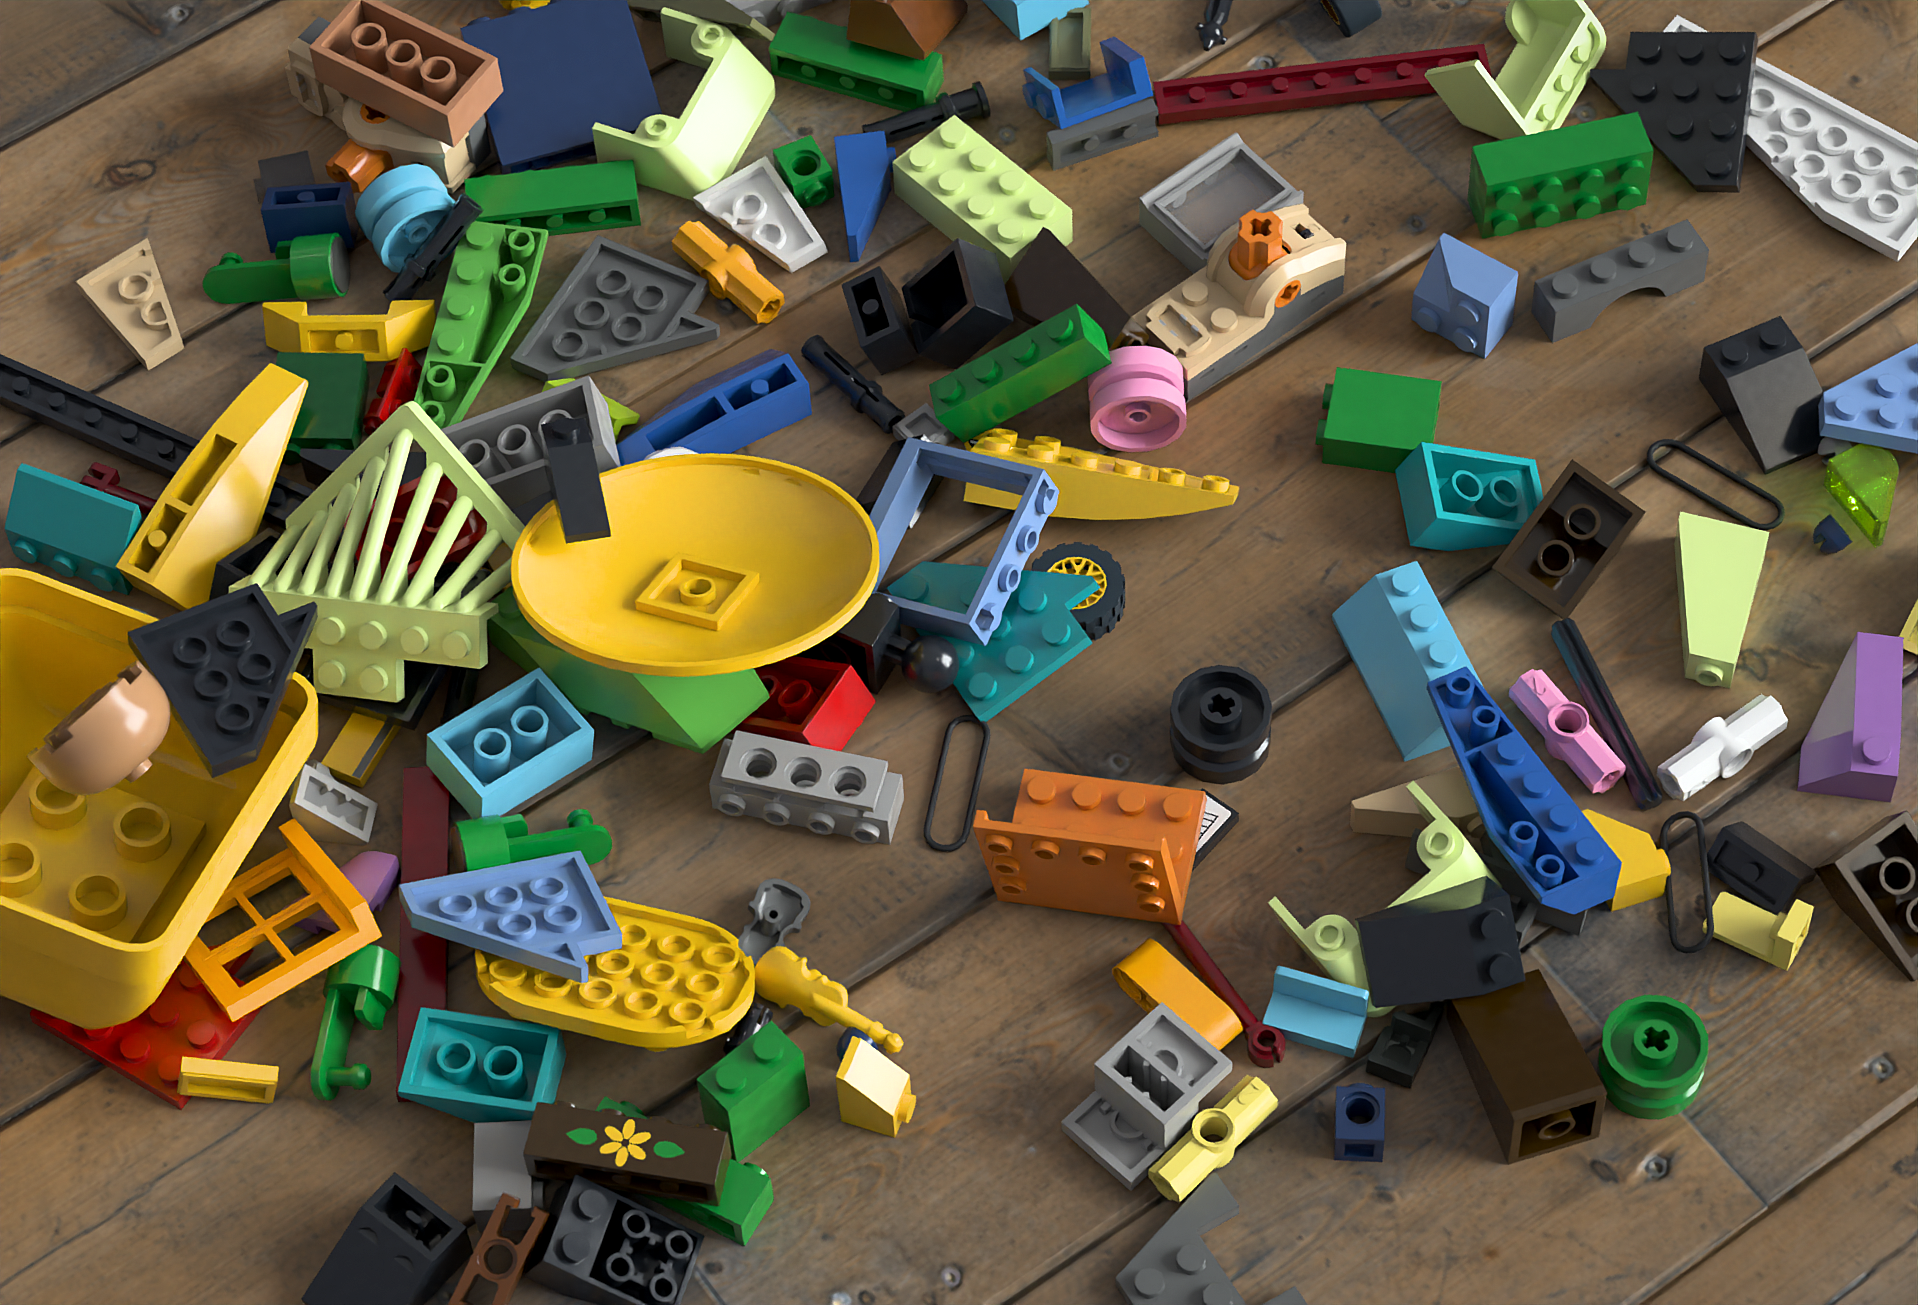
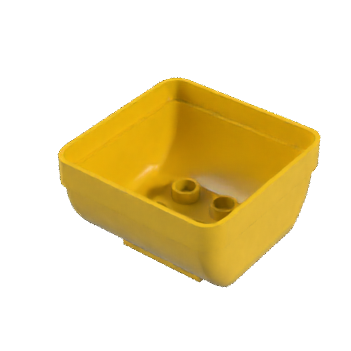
M1 568L0 995L82 1028L94 1030L111 1027L137 1017L155 1002L315 747L318 737V698L311 683L304 676L294 672L257 760L214 778L209 774L170 711L167 733L161 744L148 757L152 766L137 780L130 783L124 778L113 787L97 794L76 795L65 792L54 786L28 759V754L33 749H40L47 744L43 738L96 690L101 689L109 682L113 683L119 678L117 674L121 670L138 660L128 645V632L160 619L35 572L19 568Z

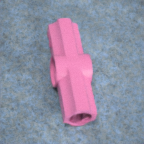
M1531 669L1521 675L1518 681L1510 687L1509 697L1544 736L1545 748L1550 755L1556 759L1564 760L1592 793L1600 792L1602 794L1614 787L1616 782L1625 774L1626 766L1589 725V715L1585 708L1580 704L1569 702L1542 670L1535 671ZM1568 729L1573 731V733H1565L1560 730Z

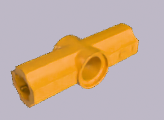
M689 220L679 228L677 235L672 240L673 251L698 271L700 277L709 280V292L720 300L727 297L757 324L761 322L767 324L778 316L779 310L785 304L784 294L757 272L753 260L743 248L736 244L730 247L727 246L700 221L691 222Z

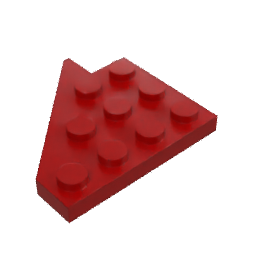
M222 944L209 946L207 948L210 951H212L215 948L221 946ZM253 948L222 965L239 988L247 983L236 978L234 975L254 952ZM182 958L155 1002L140 1015L125 1023L89 1030L34 1008L29 1015L32 1022L182 1110L192 1097L177 1093L182 1057L221 1061L267 1003L232 1022Z

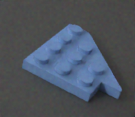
M1918 343L1825 391L1818 405L1820 436L1918 454Z
M580 850L399 884V900L412 928L580 983L588 982V965L583 956L596 955L622 948V932Z

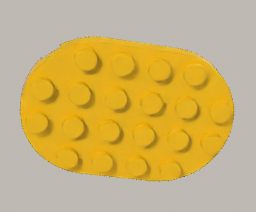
M605 896L604 898L622 932V948L596 955L583 956L588 965V982L580 983L475 948V971L482 991L493 1003L507 1011L511 1017L556 1027L561 1030L594 1036L607 1041L645 1047L653 1052H661L672 1047L700 1043L730 1031L750 1008L755 993V967L752 957L745 955L738 947L739 939L724 928L692 916Z

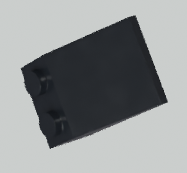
M1781 316L1703 348L1699 380L1765 475L1818 453L1819 444L1825 437L1820 436L1818 405L1823 391L1804 348Z
M1483 876L1355 919L1370 997L1375 1008L1479 996L1525 981L1510 896L1488 876Z

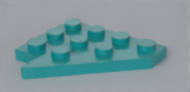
M922 561L887 587V589L895 597L966 614L988 567ZM1022 570L1019 585L1011 592L1002 611L1000 624L992 632L986 646L918 628L915 629L920 636L937 635L945 638L954 646L959 657V671L953 684L980 722H987L1093 644L1070 610L1101 587L1092 576Z

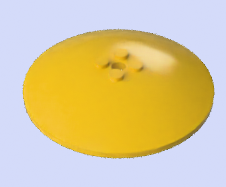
M717 453L659 457L627 464L600 473L599 477L611 537L566 544L554 500H551L525 526L515 544L511 559V580L518 608L530 625L549 642L569 654L607 668L637 674L672 677L708 676L752 669L796 655L820 643L847 624L863 607L876 584L880 567L879 541L876 529L865 510L846 491L815 473L787 463L754 456Z

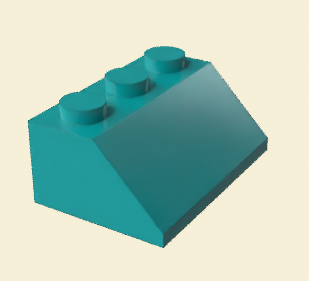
M21 463L16 472L4 527L15 556L27 563H35L36 561L52 567L57 573L65 577L76 576L85 579L103 591L110 592L115 590L129 595L134 588L115 566L143 524L138 504Z

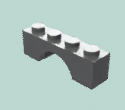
M1686 219L1535 280L1531 313L1552 343L1591 328L1595 319L1609 304L1631 291L1645 287H1654L1662 290L1667 297L1704 282L1709 249L1689 220Z

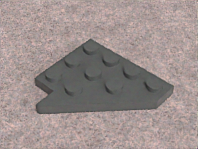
M597 235L511 356L512 369L546 382L574 378L716 340L720 336L719 324L694 314L710 291L709 280Z

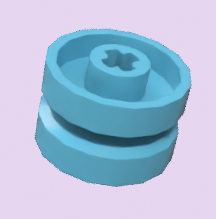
M412 164L390 170L368 185L358 199L355 215L357 224L366 238L373 243L374 250L382 263L392 272L399 273L405 265L404 259L409 253L414 254L420 248L433 229L454 206L455 201L448 195L445 185L430 167ZM457 244L452 248L448 255H450L454 251V249L457 247Z

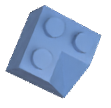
M1443 233L1413 293L1411 320L1415 321L1424 330L1435 332L1454 342L1461 350L1472 352L1485 359L1513 325L1518 272Z

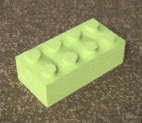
M955 115L892 162L895 194L953 242L960 238L995 253L1004 284H1006L1043 227L1049 229L1065 246L1073 241L1072 209Z

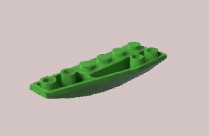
M474 221L458 241L414 402L423 409L439 429L462 421L529 307L548 239V230Z

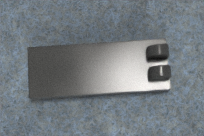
M1148 97L1072 126L1046 132L1047 160L1053 171L1158 137V129L1155 126V116L1158 115V108L1154 100Z

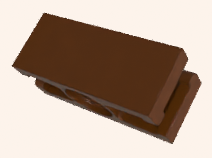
M503 1192L448 1305H474L466 1301L480 1275L489 1281L498 1283L499 1287L492 1305H508L552 1214L534 1206L531 1216L535 1219L519 1244L514 1239L504 1237L502 1230L511 1207L517 1209L521 1199L510 1193ZM497 1245L506 1246L513 1256L510 1269L503 1274L494 1272L488 1264L489 1252Z

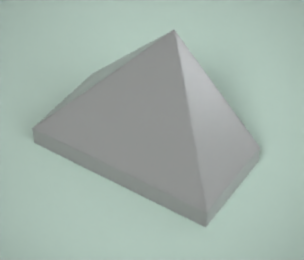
M305 763L296 776L289 803L292 817L298 821L313 840L362 846L369 842L378 805L376 802Z

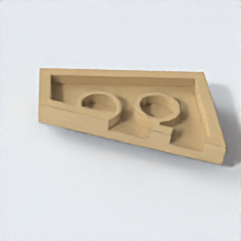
M148 238L76 281L79 292L148 371L184 349Z

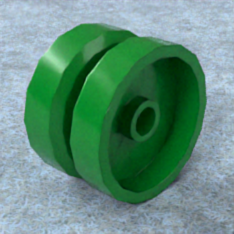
M1645 994L1626 1000L1613 1010L1602 1030L1601 1047L1597 1059V1075L1606 1090V1098L1622 1112L1640 1119L1656 1120L1679 1114L1694 1102L1702 1085L1704 1068L1708 1057V1034L1701 1018L1685 1003L1663 995Z

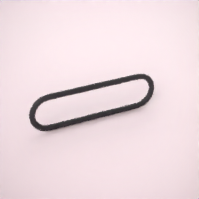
M1662 439L1653 443L1647 451V462L1656 473L1749 527L1759 530H1770L1782 523L1785 511L1780 500L1683 443L1673 439ZM1667 445L1684 451L1772 502L1778 510L1777 518L1767 524H1759L1659 467L1653 459L1655 450Z
M962 715L955 718L949 723L944 735L923 828V836L927 844L941 852H949L960 848L966 842L970 832L990 741V729L985 721L980 722L974 715ZM971 721L982 727L984 737L963 832L960 839L955 843L942 845L932 839L930 828L951 735L958 724Z
M1682 811L1670 816L1661 828L1660 843L1661 849L1664 850L1669 860L1667 833L1670 826L1681 818H1689L1696 823L1707 923L1706 935L1698 944L1686 947L1678 942L1671 874L1667 876L1665 884L1669 936L1672 946L1679 952L1689 954L1696 953L1709 944L1714 933V921L1704 826L1701 818L1696 813Z

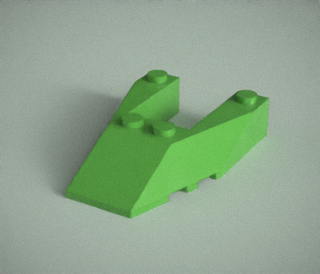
M512 585L491 602L498 603V613L487 619V631L492 645L528 673L540 668L579 713L588 715L590 712H594L611 718L612 723L627 729L635 726L652 732L653 738L704 754L770 698L768 691L754 668L708 676L672 677L630 673L588 662L555 646L530 625L518 608Z

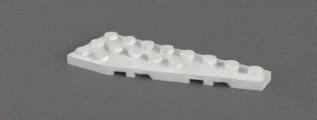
M1677 15L1663 32L1708 31ZM1756 57L1746 145L1824 223L1898 262L1918 237V142Z

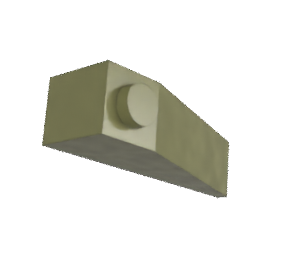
M627 0L630 11L646 21L662 23L660 12L665 7L721 24L736 36L772 41L775 35L768 28L726 0Z

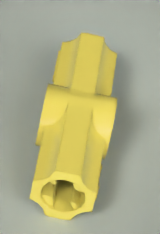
M1246 1075L1213 1108L1204 1109L1198 1113L1193 1120L1192 1128L1149 1169L1148 1176L1155 1184L1157 1190L1168 1200H1175L1180 1203L1213 1169L1221 1168L1231 1161L1235 1148L1277 1108L1278 1099L1272 1094L1269 1086L1257 1076L1251 1077ZM1216 1134L1224 1139L1213 1143L1204 1140L1203 1137Z

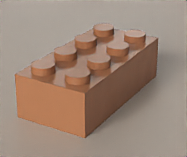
M351 0L309 47L317 81L453 148L503 92L497 57L379 0Z

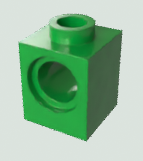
M811 135L773 150L774 168L801 209L820 205L825 200L835 197L832 169Z

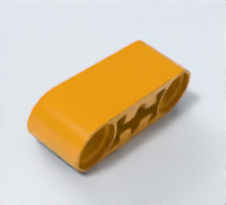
M1148 938L1112 968L1113 977L1120 988L1146 1013L1149 1014L1163 1002L1219 1051L1242 1032V1025L1231 1008L1153 939Z

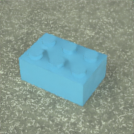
M537 668L427 734L426 765L473 819L496 814L501 816L591 761L594 729L544 672Z

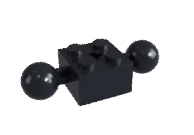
M871 593L859 612L833 635L797 654V657L852 665L869 692L876 695L880 692L896 664L901 666L906 681L914 689L924 693H936L946 689L956 679L959 671L958 653L954 646L945 638L937 635H924L913 641L902 638L899 605L880 593Z

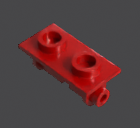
M402 348L399 358L386 363L383 368L384 372L376 390V393L383 398L372 400L368 413L363 419L364 430L368 435H371L401 405L414 401L423 368L407 348Z

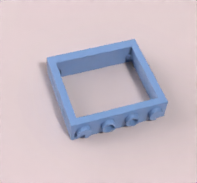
M908 437L869 515L876 529L879 541L880 561L878 577L872 594L880 593L876 591L934 474L1022 495L1020 503L966 614L883 594L899 605L900 624L986 646L992 632L1000 624L1002 611L1011 592L1019 585L1021 571L1030 553L1038 545L1039 534L1048 515L1056 507L1060 491L1044 469Z

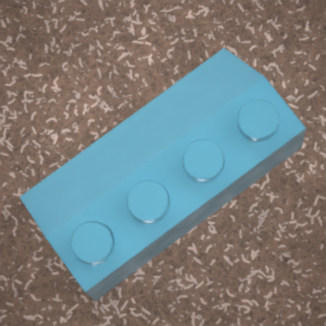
M1414 561L1376 574L1332 614V621L1404 762L1450 746L1426 689L1427 682L1467 666L1482 685L1418 562Z

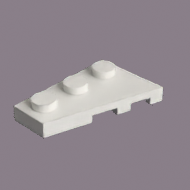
M766 156L693 197L699 209L790 273L828 252L824 241Z

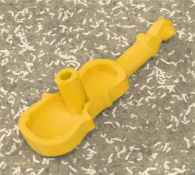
M775 946L769 949L755 966V990L761 997L777 1003L781 1008L786 1007L788 1004L799 1008L803 1015L811 1017L819 1025L825 1027L834 1023H838L845 1028L854 1027L868 1035L875 1043L882 1044L889 1054L901 1050L903 1040L897 1033L884 1029L880 1022H873L848 1008V995L845 987L840 983L830 981L826 975H821L816 969L808 970L806 966L807 958L798 957L786 947Z

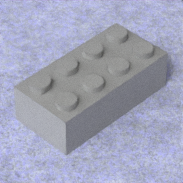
M589 375L440 429L510 510L551 490L544 467L540 424L555 422L562 418H585L592 439L599 474L621 466L608 404Z

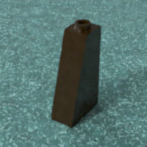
M1045 227L1041 229L1004 285L1012 314L1034 327L1077 304L1104 330L1109 351L1126 346H1144L1150 338L1076 256Z

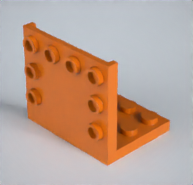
M1024 768L1012 823L989 820L986 811L977 810L973 829L998 901L1181 925L1207 797L1205 791Z

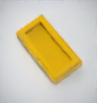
M182 1057L177 1093L180 1095L271 1104L274 1100L279 1067Z

